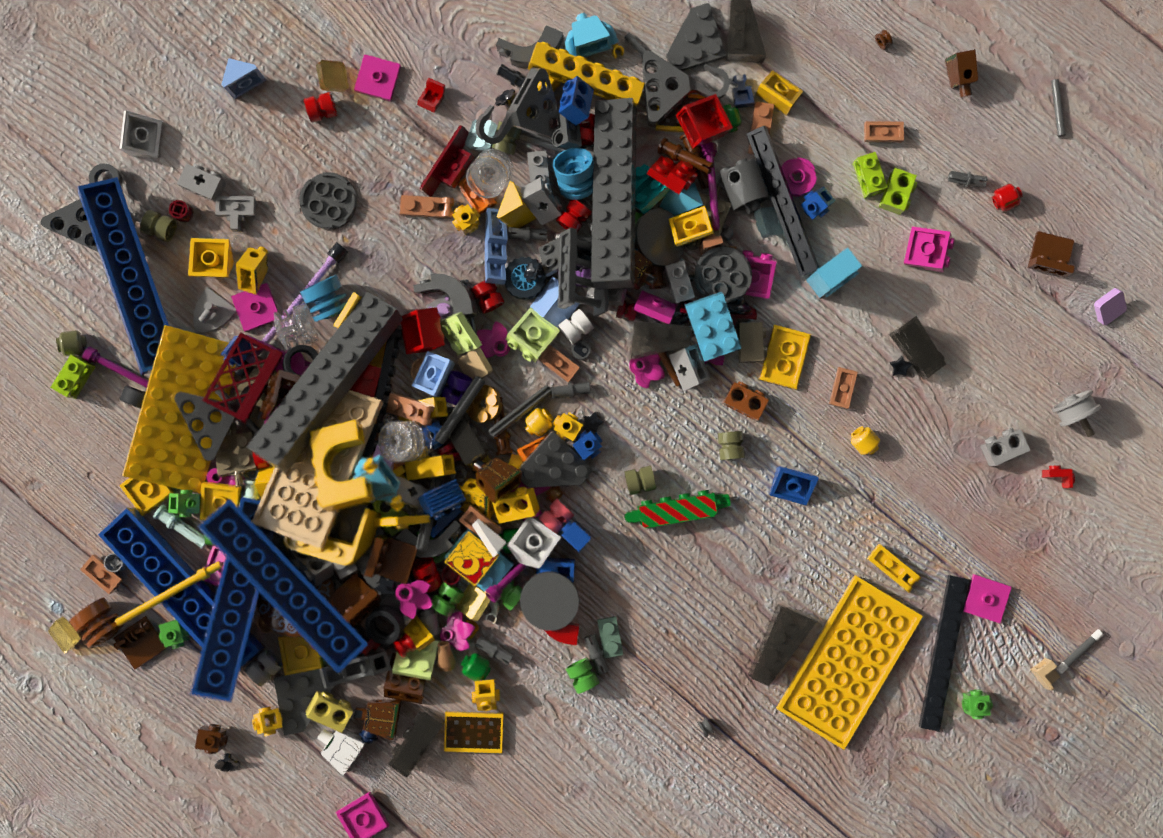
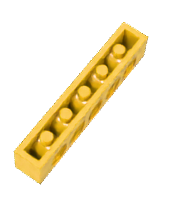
M537 41L528 65V70L533 67L545 69L549 78L562 83H566L568 80L578 76L594 89V95L607 100L633 98L636 106L639 103L645 84L637 77L625 76L619 70L607 69L603 64L589 62L585 57L571 55L567 50H558L546 42L540 43ZM547 58L554 59L555 63H549ZM565 65L572 66L573 70H567ZM583 71H587L591 77H585ZM601 78H605L608 84L602 83ZM618 85H623L626 91L620 90Z

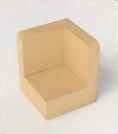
M1044 658L1030 669L1042 686L1050 691L1054 689L1051 684L1060 678V675L1055 670L1057 666L1052 660Z

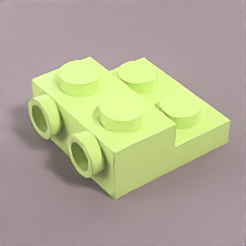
M530 307L511 329L505 340L508 341L507 345L511 349L520 350L523 353L524 359L529 362L533 360L536 363L561 330Z

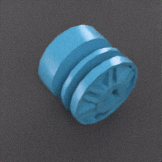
M579 147L569 148L559 153L553 161V169L561 195L572 200L582 199L593 193L594 161L591 153Z
M337 275L300 291L305 303L315 302L316 304L309 312L312 313L317 310L320 312L313 317L315 322L327 320L340 314L348 300L340 302V299L347 296L346 293L337 295L335 292L342 287Z

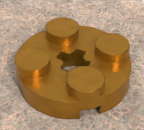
M483 385L466 411L469 417L479 423L495 420L502 410L499 391L491 385ZM485 399L486 407H481V401Z

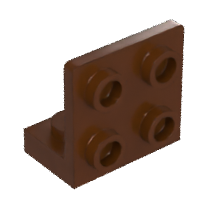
M1041 231L1036 232L1028 268L1061 277L1073 274L1075 266L1069 265L1074 240Z
M280 369L276 376L272 375L270 383H267L264 394L267 396L266 400H263L260 411L263 412L261 419L265 420L275 406L277 396L284 399L301 376Z
M380 535L375 539L364 575L371 578L379 575L406 584L418 549L414 545Z
M353 574L326 599L351 627H354L382 601L374 589L371 590L357 574Z
M393 653L391 657V669H393L396 653ZM389 670L383 687L384 697L422 704L426 680L393 674L392 670Z

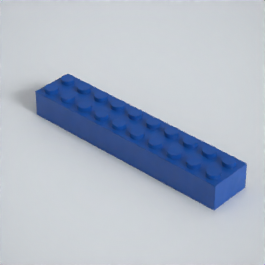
M118 177L78 186V194L141 375L151 373L164 325L169 326Z
M241 497L239 509L251 522L260 501ZM255 525L272 543L274 532ZM227 558L222 570L190 694L231 702L259 591Z
M230 499L198 526V529L336 672L339 673L368 645Z
M126 508L98 534L155 597L196 574L136 508ZM200 580L161 602V604L193 639L203 647L216 595ZM250 631L240 670L264 649V646Z

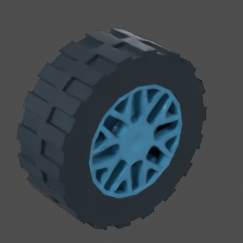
M531 257L514 259L505 268V287L516 299L531 300L539 295L546 284V276L542 265L540 269L543 271L542 277H537L531 283L526 282L524 272L526 271L527 264L533 261Z

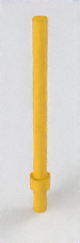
M218 561L207 568L199 569L195 575L115 619L116 624L121 626L196 582L206 580L212 573L223 568L222 563Z

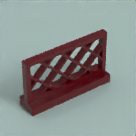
M240 332L202 401L246 424L267 383H269L278 367L283 353ZM244 339L250 342L252 349L240 352L238 345ZM262 349L270 352L267 359L258 361L255 351ZM253 352L256 362L244 365L242 355ZM240 356L242 366L231 369L229 364L231 358ZM257 365L259 369L258 375L249 378L246 368ZM244 369L247 379L235 382L232 372ZM230 373L233 383L221 386L220 377ZM248 382L249 392L239 396L236 385ZM234 386L237 396L225 399L223 389ZM221 391L223 401L215 403L209 400L212 392ZM238 399L240 408L235 413L229 410L227 402Z

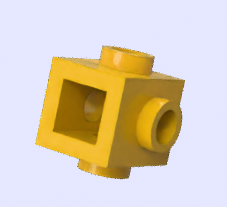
M467 204L466 206L461 205L454 210L455 213L452 214L454 221L452 223L458 231L462 230L466 235L478 229L480 225L478 218L481 216L475 207L471 209ZM469 215L467 220H463L464 217Z
M568 412L567 415L565 413L562 416L558 415L552 425L555 426L553 430L556 431V434L565 441L568 438L574 442L583 424L577 421V416ZM566 423L570 424V428L568 430H565L563 428L564 424Z
M475 681V692H472L473 704L476 703L477 710L490 711L497 709V701H500V690L496 689L495 681Z
M270 706L259 709L258 714L253 715L252 725L257 734L264 733V736L276 734V729L282 728L283 719L278 708L271 710Z

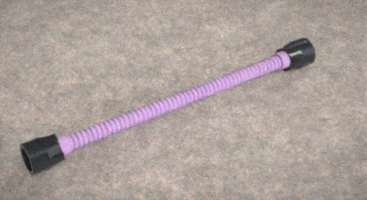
M336 242L327 253L329 256L325 264L309 281L305 289L318 283L332 265L336 262H341L348 251ZM301 294L297 296L296 300L292 302L293 304L288 307L279 321L275 323L276 325L266 334L262 340L263 342L270 343L280 328L284 326L283 324L293 315L294 311H296L295 309L303 302ZM263 350L255 351L256 356L258 357ZM253 352L245 359L244 365L256 362ZM255 366L246 368L248 375L255 368ZM244 369L235 371L238 375L246 379Z

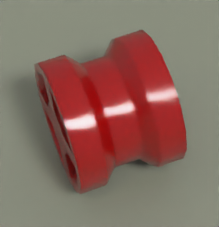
M407 633L400 640L393 642L395 649L402 658L406 657L408 652L417 650Z

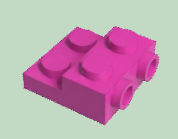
M912 226L904 265L944 272V269L949 268L950 265L948 251L953 249L955 238H952L950 231Z
M743 250L742 253L746 256L752 268L751 285L744 295L769 299L777 263L776 259L772 258L773 255L768 253H761V256H756L752 251Z

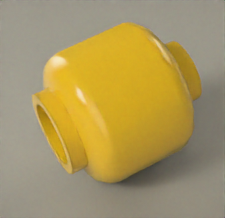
M536 408L525 418L527 424L525 429L531 435L543 436L553 427L552 421L554 418L547 409Z
M861 426L851 434V444L861 455H872L879 449L880 438L870 427Z

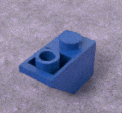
M547 557L542 566L536 568V574L546 571L558 572L574 582L575 559Z

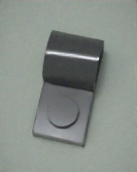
M560 114L561 127L552 135L553 146L564 150L580 148L582 146L580 124L575 126Z

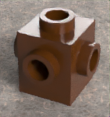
M218 724L200 727L197 732L195 749L205 750L204 753L216 754V752H219L227 745V729L221 728V725Z

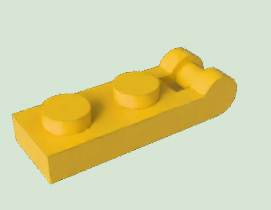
M878 544L867 558V560L908 593L913 589L912 586L915 582L918 583L921 579L918 574L881 544ZM907 574V575L909 576V578H908V580L905 582V581L902 580V579H903L904 576Z

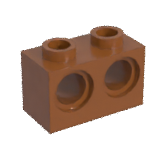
M734 382L722 404L754 421H758L769 399L765 398L766 395L758 390H755V392L749 390V386L743 382ZM734 391L742 393L741 401H736L733 398ZM752 399L759 402L757 410L752 409L750 406Z

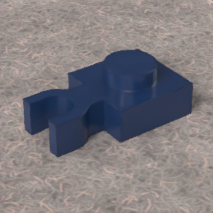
M743 74L742 82L737 80L736 75L733 76V84L736 87L732 88L734 107L754 106L752 87L745 86L746 74Z

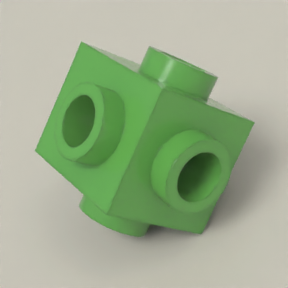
M180 490V493H169L168 513H180L179 517H192V513H199L200 494H192L193 490Z
M177 620L159 625L160 641L165 647L172 646V649L184 646V642L190 640V634Z
M970 690V692L963 693L962 708L966 714L972 716L973 719H984V716L991 715L990 710L993 708V703L989 695L982 692V690Z

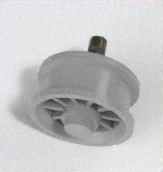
M1092 389L1077 395L1075 393L1064 398L1063 402L1051 409L1053 412H1057L1061 420L1059 423L1061 427L1079 421L1087 437L1095 434L1086 418L1101 408V405L1096 404L1092 397Z

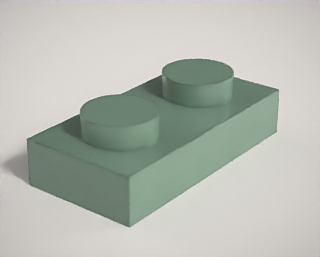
M616 616L597 619L604 659L623 655Z

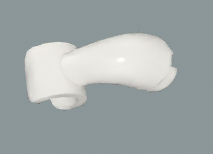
M499 601L496 603L489 602L491 613L486 615L485 620H487L489 615H493L495 620L492 624L497 621Z

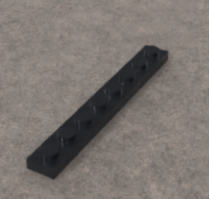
M762 126L746 133L800 277L818 270L819 265L767 127Z
M400 324L386 343L375 398L381 400L383 404L366 444L364 458L367 459L370 457L373 459L376 446H381L379 437L380 433L384 432L385 427L383 417L384 414H387L388 403L386 401L387 396L392 392L390 381L396 372L394 361L399 356L398 341L403 336Z
M952 575L947 577L920 716V728L940 732L969 579Z

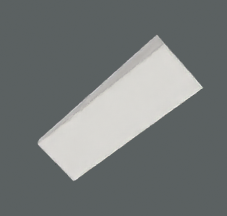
M477 519L472 526L494 557L506 542L482 521Z

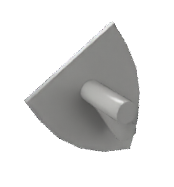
M207 287L195 306L193 319L195 333H206L220 328L236 313V308Z

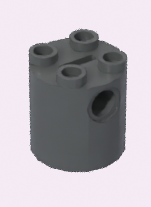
M747 158L737 161L736 166L732 168L729 166L720 170L721 179L735 212L746 210L747 214H751L762 209L760 203L769 199L770 195L755 159L747 160Z

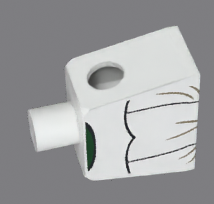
M323 729L317 738L326 744L321 755L342 775L347 772L366 744L361 740L362 737L345 729L342 733L336 731L334 735Z

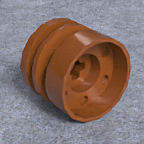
M105 597L89 604L69 621L77 633L87 630L81 639L83 641L89 640L86 644L89 649L105 643L124 626V624L118 626L114 622L119 617L117 613L107 616L112 606Z

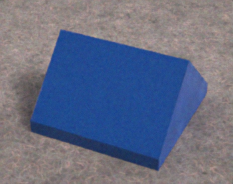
M779 466L776 468L770 496L807 505L819 477Z

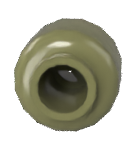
M77 330L61 332L59 337L56 338L58 352H62L64 356H70V354L80 355L83 353V348L87 347L86 337L81 336V333Z

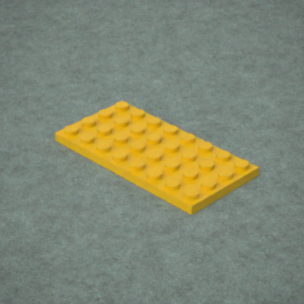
M164 325L122 474L123 477L181 490H193L194 493L201 494V483L206 480L211 460L204 459L175 401V395L178 392H184L204 397L224 362L223 359L225 357L221 353L229 344L228 342ZM230 373L222 375L219 379L221 386L233 383ZM231 387L223 390L229 395ZM212 392L209 397L210 399L223 401L215 392ZM192 402L185 403L183 405L184 412L192 413L195 410V405ZM218 411L212 412L210 415L211 421L214 423L220 422L222 414ZM195 420L192 423V428L195 431H200L204 427L201 420ZM204 437L200 442L201 446L205 449L212 446V440L209 437Z
M854 575L776 709L845 750L923 616Z

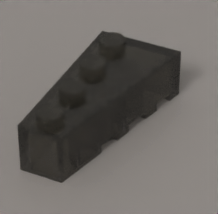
M778 604L748 676L769 686L817 621Z

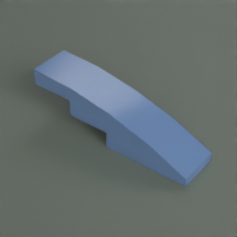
M487 208L485 223L486 283L504 285L506 282L507 225L497 218L499 209Z

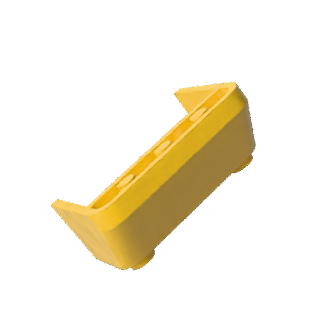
M366 508L359 530L355 534L352 543L328 536L322 550L284 536V545L288 549L350 566L371 547L378 526L374 527V520L381 518L382 514Z

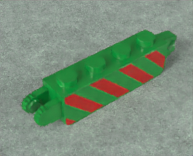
M709 490L698 491L696 496H690V493L680 494L679 499L672 500L671 496L660 498V502L653 503L652 500L641 501V505L637 506L638 510L626 512L624 518L628 523L640 522V525L645 528L714 517L719 509L731 506L729 494L709 493Z

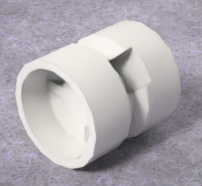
M580 309L571 315V320L565 319L558 325L573 345L581 339L582 333L588 334L594 329L589 319Z

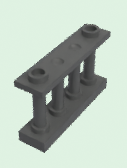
M569 228L560 233L558 308L565 309L576 302L594 307V316H599L608 312V289L596 290L591 279L576 275V265L591 269L592 261L577 258L576 249L578 247L592 251V243L579 240L577 238V229ZM576 284L594 288V299L576 295Z

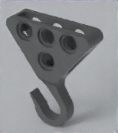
M645 51L642 58V70L645 83L644 92L648 125L656 127L693 93H697L705 98L716 94L718 99H721L726 95L730 85L727 73L720 68L705 64L704 69L720 78L723 83L721 90L713 92L652 51ZM653 67L656 69V72L649 73L647 69ZM674 84L677 89L672 91L667 86ZM656 86L658 91L651 92L649 87ZM656 104L660 109L653 111L650 106Z
M536 67L530 69L508 109L498 132L494 136H487L484 130L485 123L489 120L494 106L490 105L478 117L475 125L477 136L482 141L490 144L501 142L514 126H520L552 137L553 133L561 127L559 109L547 71ZM541 82L542 87H541V89L538 91L537 86H538V83ZM547 101V107L544 109L543 104ZM530 107L531 113L529 116H527L526 112L527 109ZM553 119V124L549 127V121Z
M98 164L89 173V184L98 182L100 174L109 171L112 173L113 178L118 177L121 186L122 175L119 170L110 164ZM80 199L41 219L43 227L98 252L97 246L93 245L94 238L88 220L85 221L86 214ZM64 222V228L60 230L59 227ZM81 230V236L77 238L76 234Z
M249 385L246 386V387L243 389V391H242V393H241L240 395H243V394H246V393L249 392V390H250ZM178 392L175 395V401L204 459L208 461L213 460L235 417L203 402L204 397ZM209 398V400H211V401H213V402H215V403H216V402H219V400H215V399H210V398ZM237 399L232 403L227 402L229 410L237 413L240 408L239 400ZM192 402L195 405V410L192 413H185L183 410L185 403ZM214 411L222 414V420L218 423H214L210 419V415ZM259 412L257 420L261 417L263 412ZM201 420L204 424L203 429L195 431L192 428L193 421ZM204 437H209L212 440V446L208 449L201 446L200 442Z

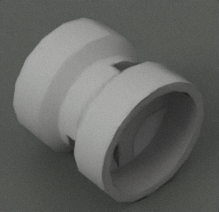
M110 553L104 559V567L109 572L124 571L128 568L115 553Z

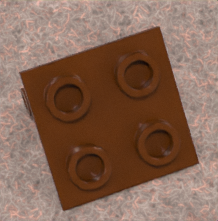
M147 616L115 636V643L113 644L116 650H122L134 670L167 648L161 643L159 634Z

